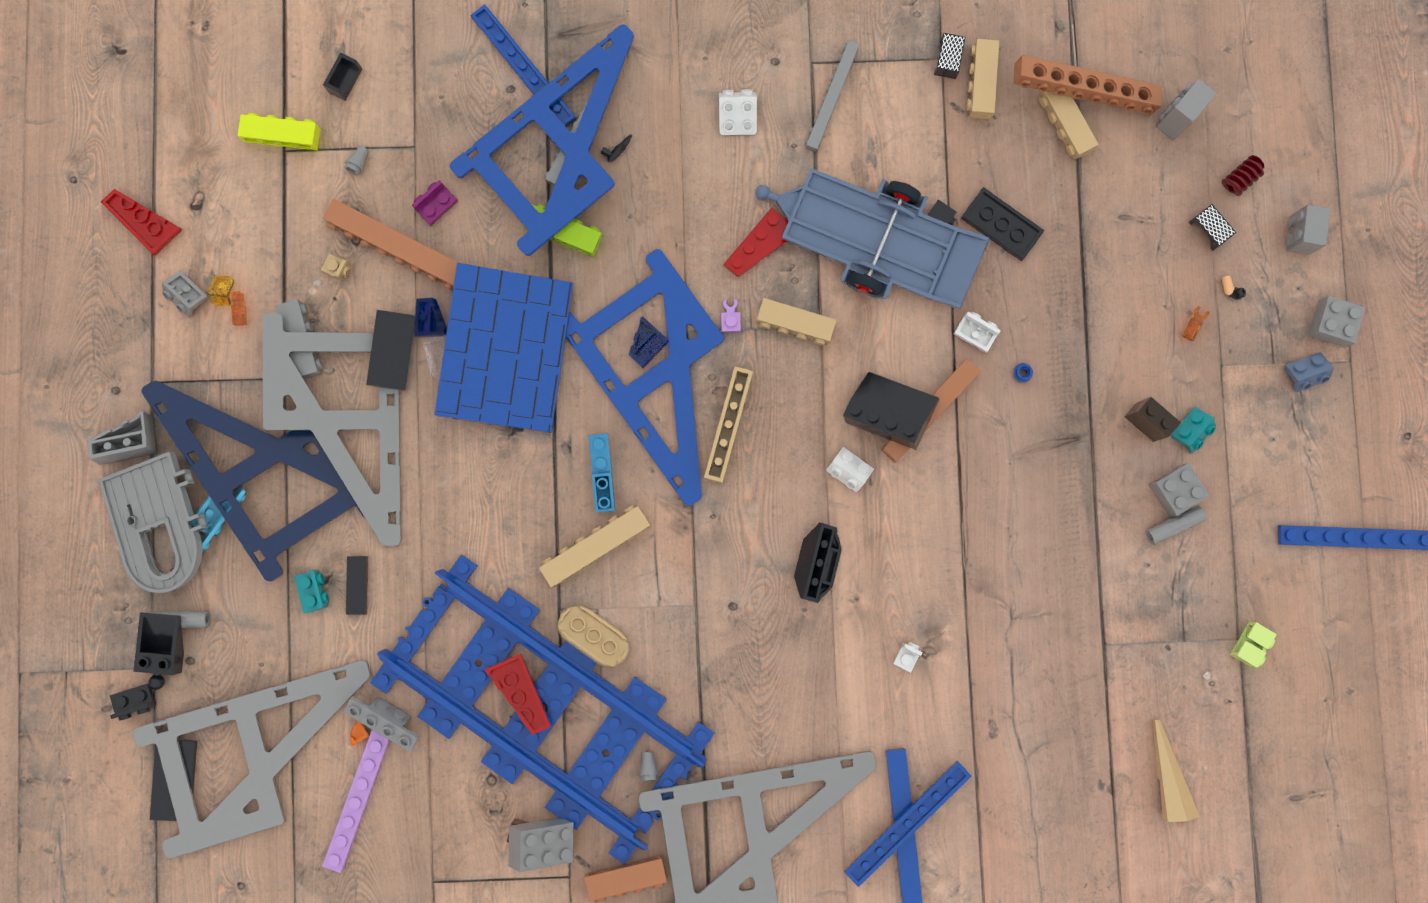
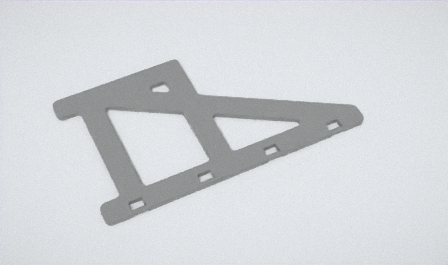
M264 314L262 318L263 428L267 431H312L383 546H397L401 540L399 390L379 387V408L377 410H322L289 357L291 352H371L374 333L285 332L283 330V317L281 314ZM394 394V406L387 405V395ZM288 395L292 398L296 405L295 410H284L283 399L285 396ZM339 430L379 431L380 492L378 494L372 492L338 437L337 433ZM388 453H395V465L388 464ZM388 512H395V524L388 523Z
M364 660L136 728L133 731V736L137 746L157 745L180 831L179 835L163 841L162 846L165 856L167 858H174L283 824L285 818L274 781L275 775L370 678L371 672L368 663ZM346 670L347 677L337 680L334 673ZM287 688L288 695L277 696L276 691ZM315 694L320 695V701L271 752H268L264 744L257 713ZM227 706L228 713L218 715L216 709ZM229 720H235L249 767V774L204 821H201L196 809L178 737ZM168 724L169 731L158 733V726ZM252 799H256L259 804V810L246 813L245 807Z
M864 751L641 792L639 795L641 810L644 812L659 810L662 814L675 895L674 903H778L771 858L875 770L876 764L873 753ZM852 759L853 766H841L840 761ZM793 770L792 777L782 778L781 772ZM820 780L825 781V785L772 831L766 830L760 797L762 791ZM733 781L734 787L722 789L721 783ZM673 792L674 798L662 800V793ZM740 796L749 849L700 892H695L681 807L693 803ZM749 877L754 879L755 886L752 889H739V886Z

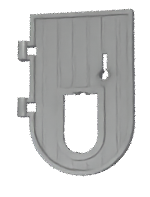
M167 452L98 479L121 559L131 580L140 588L153 593L172 592L187 585L197 573L202 559V541L199 531L208 529L204 514L194 515L186 490L187 486L195 484L191 470H180L176 453ZM184 476L185 481L178 483L177 478ZM197 520L199 526L192 528L190 522ZM160 526H166L173 551L175 552V567L173 571L167 574L158 570L147 536L148 532Z

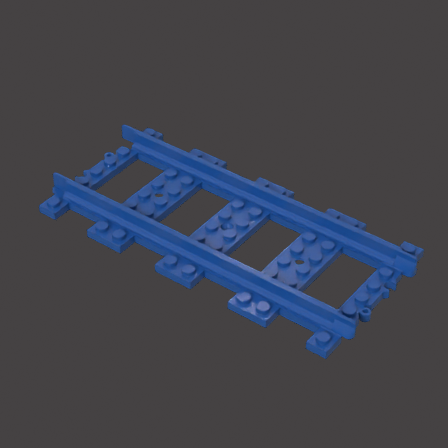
M460 555L449 572L444 569L435 572L437 576L449 585L446 587L441 583L433 593V599L430 597L423 599V606L428 608L421 610L409 627H405V630L409 632L408 638L398 637V644L392 652L384 649L377 653L379 659L384 663L370 683L387 694L396 680L399 679L428 700L417 717L446 738L450 739L459 725L462 724L492 746L481 760V763L512 785L523 769H526L555 790V793L544 808L558 818L574 822L573 828L575 830L578 829L587 814H589L617 834L619 838L609 851V854L625 865L636 847L647 850L649 846L635 836L636 830L639 829L646 834L653 824L652 817L654 816L656 820H661L662 814L659 810L644 812L639 807L631 819L600 797L602 792L644 732L676 754L652 790L678 785L676 781L680 777L687 780V773L693 764L697 767H704L706 757L701 752L715 732L698 721L688 737L683 735L656 715L667 700L664 696L637 677H634L625 692L615 687L593 671L597 664L566 641L560 648L530 626L540 611L535 605L510 588L505 591L497 603L468 583L467 580L478 565L464 555ZM456 598L484 618L485 621L440 683L410 661ZM517 643L549 664L535 683V687L542 704L546 705L545 711L552 727L580 687L612 709L569 773H566L536 751L552 727L532 735L517 715V712H515L505 728H503L473 706L492 680L485 669L505 661ZM477 659L482 660V666L477 667L475 661ZM607 749L610 752L608 757L602 755L603 750ZM673 792L662 793V800L670 799Z

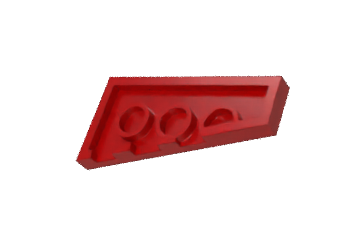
M113 189L101 201L153 255L158 254L183 230L116 189Z
M771 207L727 259L724 266L737 277L744 274L763 258L769 256L774 250L787 243V241L782 239L788 220Z
M518 654L485 669L486 673L495 682L494 684L506 697L508 703L514 708L532 735L552 727L522 654Z

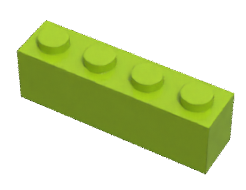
M531 204L539 213L545 211V206ZM574 219L550 239L594 258L603 236L598 228L594 226L586 227L582 225L581 221Z

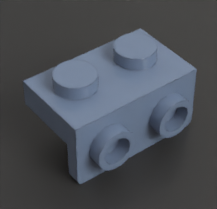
M1321 352L1285 366V371L1295 382V392L1308 390L1312 386L1328 382L1334 369Z

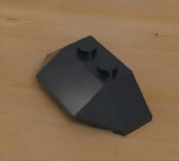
M819 522L803 539L794 574L801 599L818 603L833 587L842 551L837 527Z

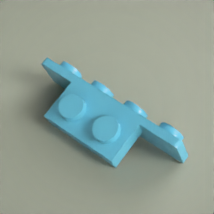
M242 486L234 493L239 503H242L246 497V490ZM209 495L194 514H204L208 529L201 530L204 532V535L201 537L203 551L209 547L210 539L213 535H217L221 531L222 523L225 521ZM228 501L221 503L227 513L232 510ZM197 520L190 522L194 527L199 526Z

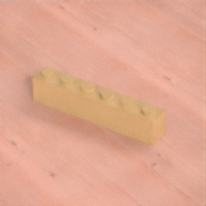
M734 367L704 475L705 480L723 484L753 375L751 370Z
M632 505L624 510L625 514L618 518L617 515L607 521L608 525L605 527H596L591 531L592 535L587 538L584 536L574 541L576 545L570 549L566 546L558 551L559 555L554 559L549 557L542 561V566L539 569L550 587L557 586L651 527L639 506L634 507Z

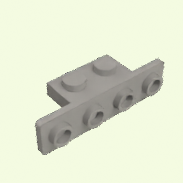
M355 697L349 699L344 710L345 714L409 752L413 750L419 736L404 727L409 722L411 716L379 697L369 706Z

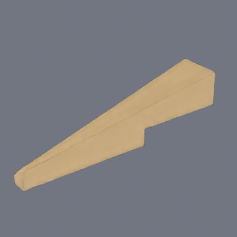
M1152 719L1157 779L1160 780L1162 818L1166 822H1184L1199 818L1198 810L1160 719Z

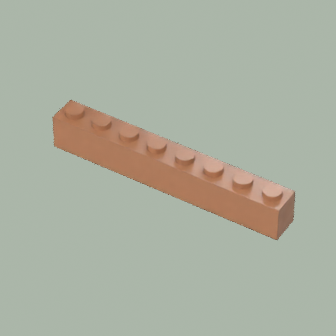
M335 199L332 200L323 216V219L327 222V227L334 231L338 229L344 231L343 235L352 240L355 237L361 240L359 243L368 248L371 246L377 248L376 251L385 257L389 254L394 257L393 260L401 265L406 263L410 265V269L420 274L422 271L427 274L426 277L434 282L439 280L444 283V287L453 291L456 267L459 262Z

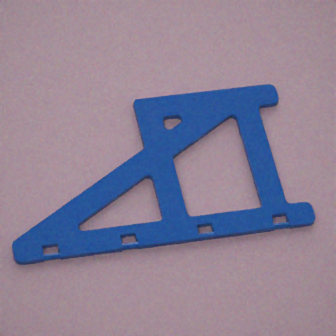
M624 24L618 26L599 44L597 43L566 68L556 79L550 81L475 142L471 148L450 163V169L458 178H463L472 170H476L528 229L527 233L517 241L518 248L526 256L532 255L615 186L614 180L592 157L589 151L634 39L633 32ZM611 40L613 44L605 50L603 46ZM599 70V75L576 132L572 133L550 110V107L592 72ZM567 77L568 81L560 86L558 82ZM522 112L524 117L516 123L513 119ZM531 122H536L566 156L543 213H539L491 159V155ZM477 149L479 153L470 159L468 155ZM584 176L588 180L587 184L581 189L576 190L575 186L579 177Z
M656 249L646 256V262L653 271L652 275L583 323H579L574 315L569 312L566 338L684 504L691 506L701 499L702 493L689 367L724 341V336L664 253ZM657 294H662L664 296L669 356L625 386L594 345L593 340ZM687 325H692L698 333L697 337L693 340H688L686 337ZM575 332L582 340L578 344L571 337ZM609 379L616 387L612 392L604 383ZM667 381L672 383L678 443L677 453L670 451L638 406V402ZM643 427L650 435L646 439L638 431ZM679 475L684 482L680 488L673 480V477Z

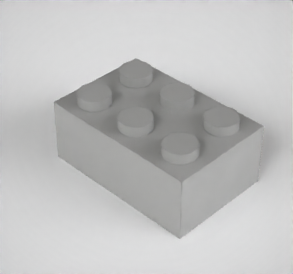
M1200 79L1194 84L1190 82L1158 118L1160 122L1156 127L1174 141L1197 118L1216 95V92Z
M554 818L509 826L508 866L519 872L572 863L574 822L564 818Z

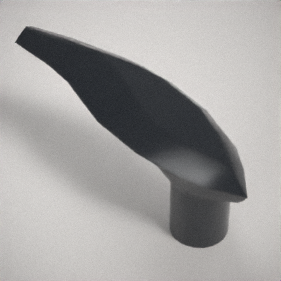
M632 134L616 145L612 151L603 147L601 154L608 158V162L615 160L629 144Z

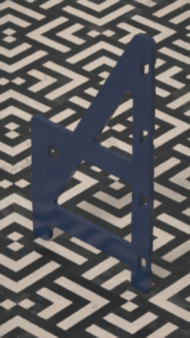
M152 381L142 388L143 396L266 581L272 582L283 574V569L276 559L280 553L352 507H357L362 514L312 431L292 430L284 436L276 438L159 381ZM162 402L168 410L163 414L156 406ZM189 420L197 421L253 448L255 453L220 474L189 428L187 422ZM314 443L319 450L318 455L314 456L303 450L304 446ZM194 451L200 459L196 463L189 456ZM278 462L285 463L337 488V494L266 539L261 537L233 494L235 489ZM225 501H228L232 507V510L228 511V513L221 504ZM258 550H260L266 558L261 562H259V560L254 554V552H257Z

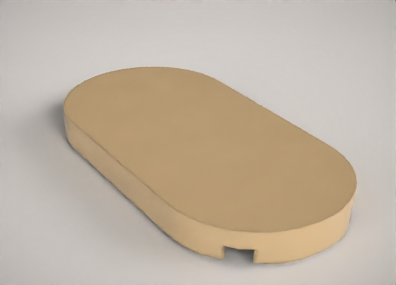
M584 606L569 607L561 614L558 621V631L561 637L570 645L603 667H615L625 660L629 647L628 641L621 631Z

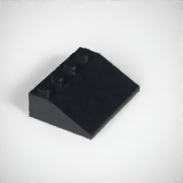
M868 372L850 399L843 417L847 424L917 450L939 398Z

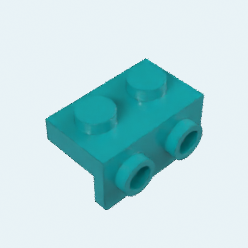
M1194 407L1171 434V437L1186 446L1188 451L1193 454L1203 446L1208 435L1211 436L1216 430L1215 418Z

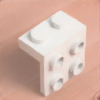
M744 89L741 92L735 93L734 90H723V93H719V131L721 135L756 134V92Z

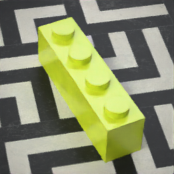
M248 113V115H240L237 136L247 143L318 151L321 129L315 121L309 119L297 121L291 117L278 119V117L273 115L261 117L255 113Z

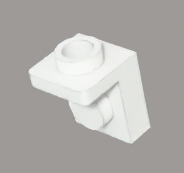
M910 641L908 645L902 643L892 664L911 673L919 655L921 656L923 652L918 650V645Z

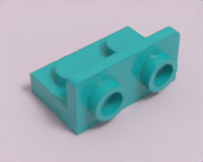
M311 570L310 572L294 576L304 614L328 607L329 596L324 591V576L319 570Z

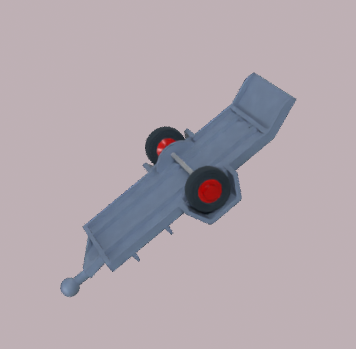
M811 168L803 186L780 195L770 192L769 187L766 185L758 186L755 191L758 199H770L777 202L788 219V224L782 236L783 240L798 245L801 249L805 248L827 257L830 261L834 260L846 265L841 281L847 287L876 299H886L893 284L929 300L961 309L989 242V237L957 228L923 214L922 212L929 197L921 196L920 191L904 182L891 181L888 183L887 180L882 179L877 194H874Z

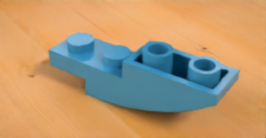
M608 433L589 434L595 511H615Z

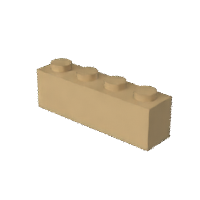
M977 39L975 44L971 45L970 57H973V60L969 65L971 81L968 82L967 92L970 93V99L967 100L966 111H969L970 118L991 119L995 113L999 40Z
M1047 91L1040 93V105L1046 109L1049 121L1055 125L1060 140L1064 141L1068 155L1076 160L1094 151L1099 144L1073 97L1059 96Z
M763 298L756 323L764 329L775 328L781 334H795L798 339L807 340L808 338L814 340V343L817 345L825 346V344L829 345L836 319Z

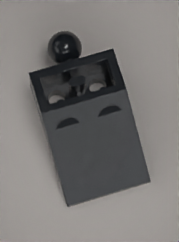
M140 612L133 672L153 673L148 681L149 687L159 690L165 685V679L162 674L175 675L182 673L184 649L181 616Z

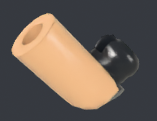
M1231 276L1221 278L1226 295L1235 300L1245 297L1246 290L1233 286Z

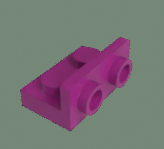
M439 180L432 183L428 187V191L423 195L416 197L412 207L432 226L458 200Z

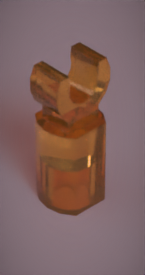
M240 291L232 292V323L235 326L247 325L246 306L243 304L244 294L240 293Z
M1199 306L1193 310V318L1190 319L1182 335L1190 341L1196 339L1203 325L1202 321L1209 316V311H1206L1203 316L1199 315L1201 308Z

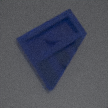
M435 298L416 299L414 336L419 338L446 336L447 327L437 300Z
M642 316L639 321L638 331L634 336V343L628 355L639 366L644 368L665 347L669 340Z

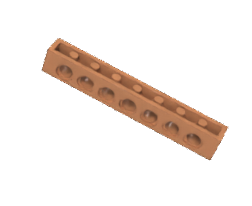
M1022 55L1014 65L1013 84L1020 85L1023 88H1034L1041 92H1052L1059 96L1066 95L1074 99L1088 100L1092 103L1107 104L1110 107L1125 108L1128 111H1139L1146 115L1153 114L1162 105L1161 85Z

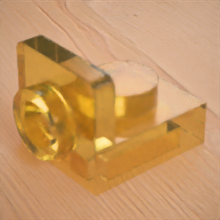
M214 274L207 291L212 304L218 306L231 305L229 295L235 282L233 277Z

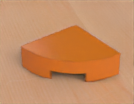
M359 721L354 724L351 731L350 742L352 746L370 736L367 727Z

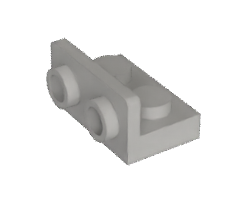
M179 271L162 283L163 296L168 301H172L180 313H185L188 317L193 315V309L208 300L207 295L182 271Z

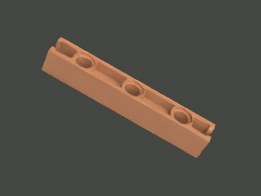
M968 358L934 392L933 396L938 397L939 401L926 430L981 372ZM890 440L881 451L896 463L910 448Z

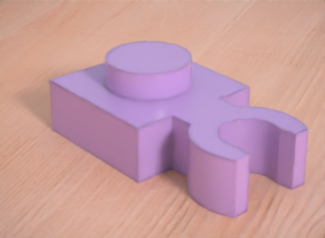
M726 299L723 301V307L726 312L721 313L722 333L741 332L740 312H735L738 304L736 299H734L732 307L727 305Z

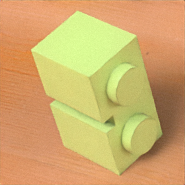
M1248 622L1230 655L1249 667L1258 668L1266 659L1265 651L1273 647L1275 643L1274 638L1277 634L1257 622Z

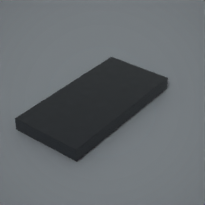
M984 187L961 217L962 220L986 237H989L990 240L1021 262L1045 231Z
M377 310L367 386L405 391L416 315Z
M178 740L193 794L197 741ZM155 744L150 820L177 821L160 755Z

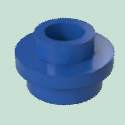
M1021 363L1014 368L1013 374L1017 381L1027 382L1032 378L1033 370L1030 365ZM1020 370H1024L1026 375L1021 376Z

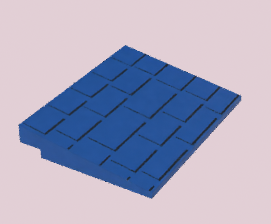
M457 263L434 415L463 421L552 433L573 282Z

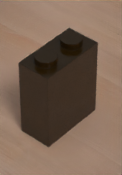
M1152 397L1137 402L1125 415L1128 421L1153 442L1169 437L1181 423Z

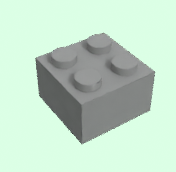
M1306 205L1290 216L1288 220L1290 230L1286 238L1288 252L1310 255L1326 246L1330 208Z
M1332 296L1320 299L1309 336L1342 347L1355 344L1366 307Z
M1189 463L1176 467L1149 484L1169 517L1180 515L1210 496Z

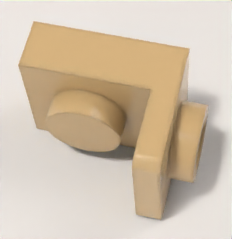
M328 254L321 271L343 281L350 274L351 264L344 259L342 260L332 254Z

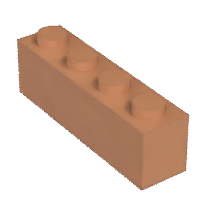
M659 855L626 863L625 865L622 864L585 874L584 880L589 901L594 900L595 903L605 901L606 897L613 895L614 898L625 896L626 892L633 891V893L643 892L646 887L652 886L654 889L663 887L664 883H667V874L663 856Z

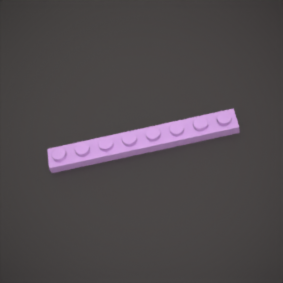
M374 730L370 733L322 867L339 873L343 872L390 742L389 739Z

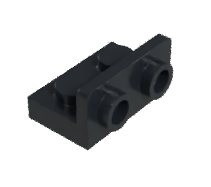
M148 683L110 695L114 714L110 715L111 719L118 718L119 721L131 718V713L137 712L138 715L150 712V707L156 706L153 690L149 687Z

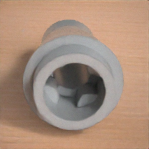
M358 146L354 153L345 161L346 165L344 168L348 172L358 175L363 171L369 151L363 146Z
M643 752L639 773L641 781L657 780V775L659 774L654 759V752Z

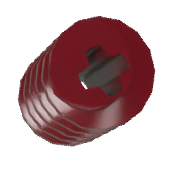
M1255 155L1249 156L1247 160L1243 161L1231 174L1222 180L1223 186L1236 196L1242 195V191H1246L1248 186L1251 187L1253 182L1258 181L1259 177L1264 175L1263 169L1265 166L1263 161Z

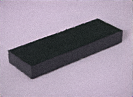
M347 556L346 615L367 614L368 556Z

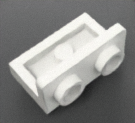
M967 312L953 335L987 353L1001 330L993 322L982 320L979 314Z
M842 447L826 469L834 478H837L854 492L860 490L874 470V468L845 447Z

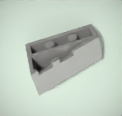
M141 411L137 413L138 416L121 422V425L114 429H108L87 441L89 459L102 465L157 453L153 417Z

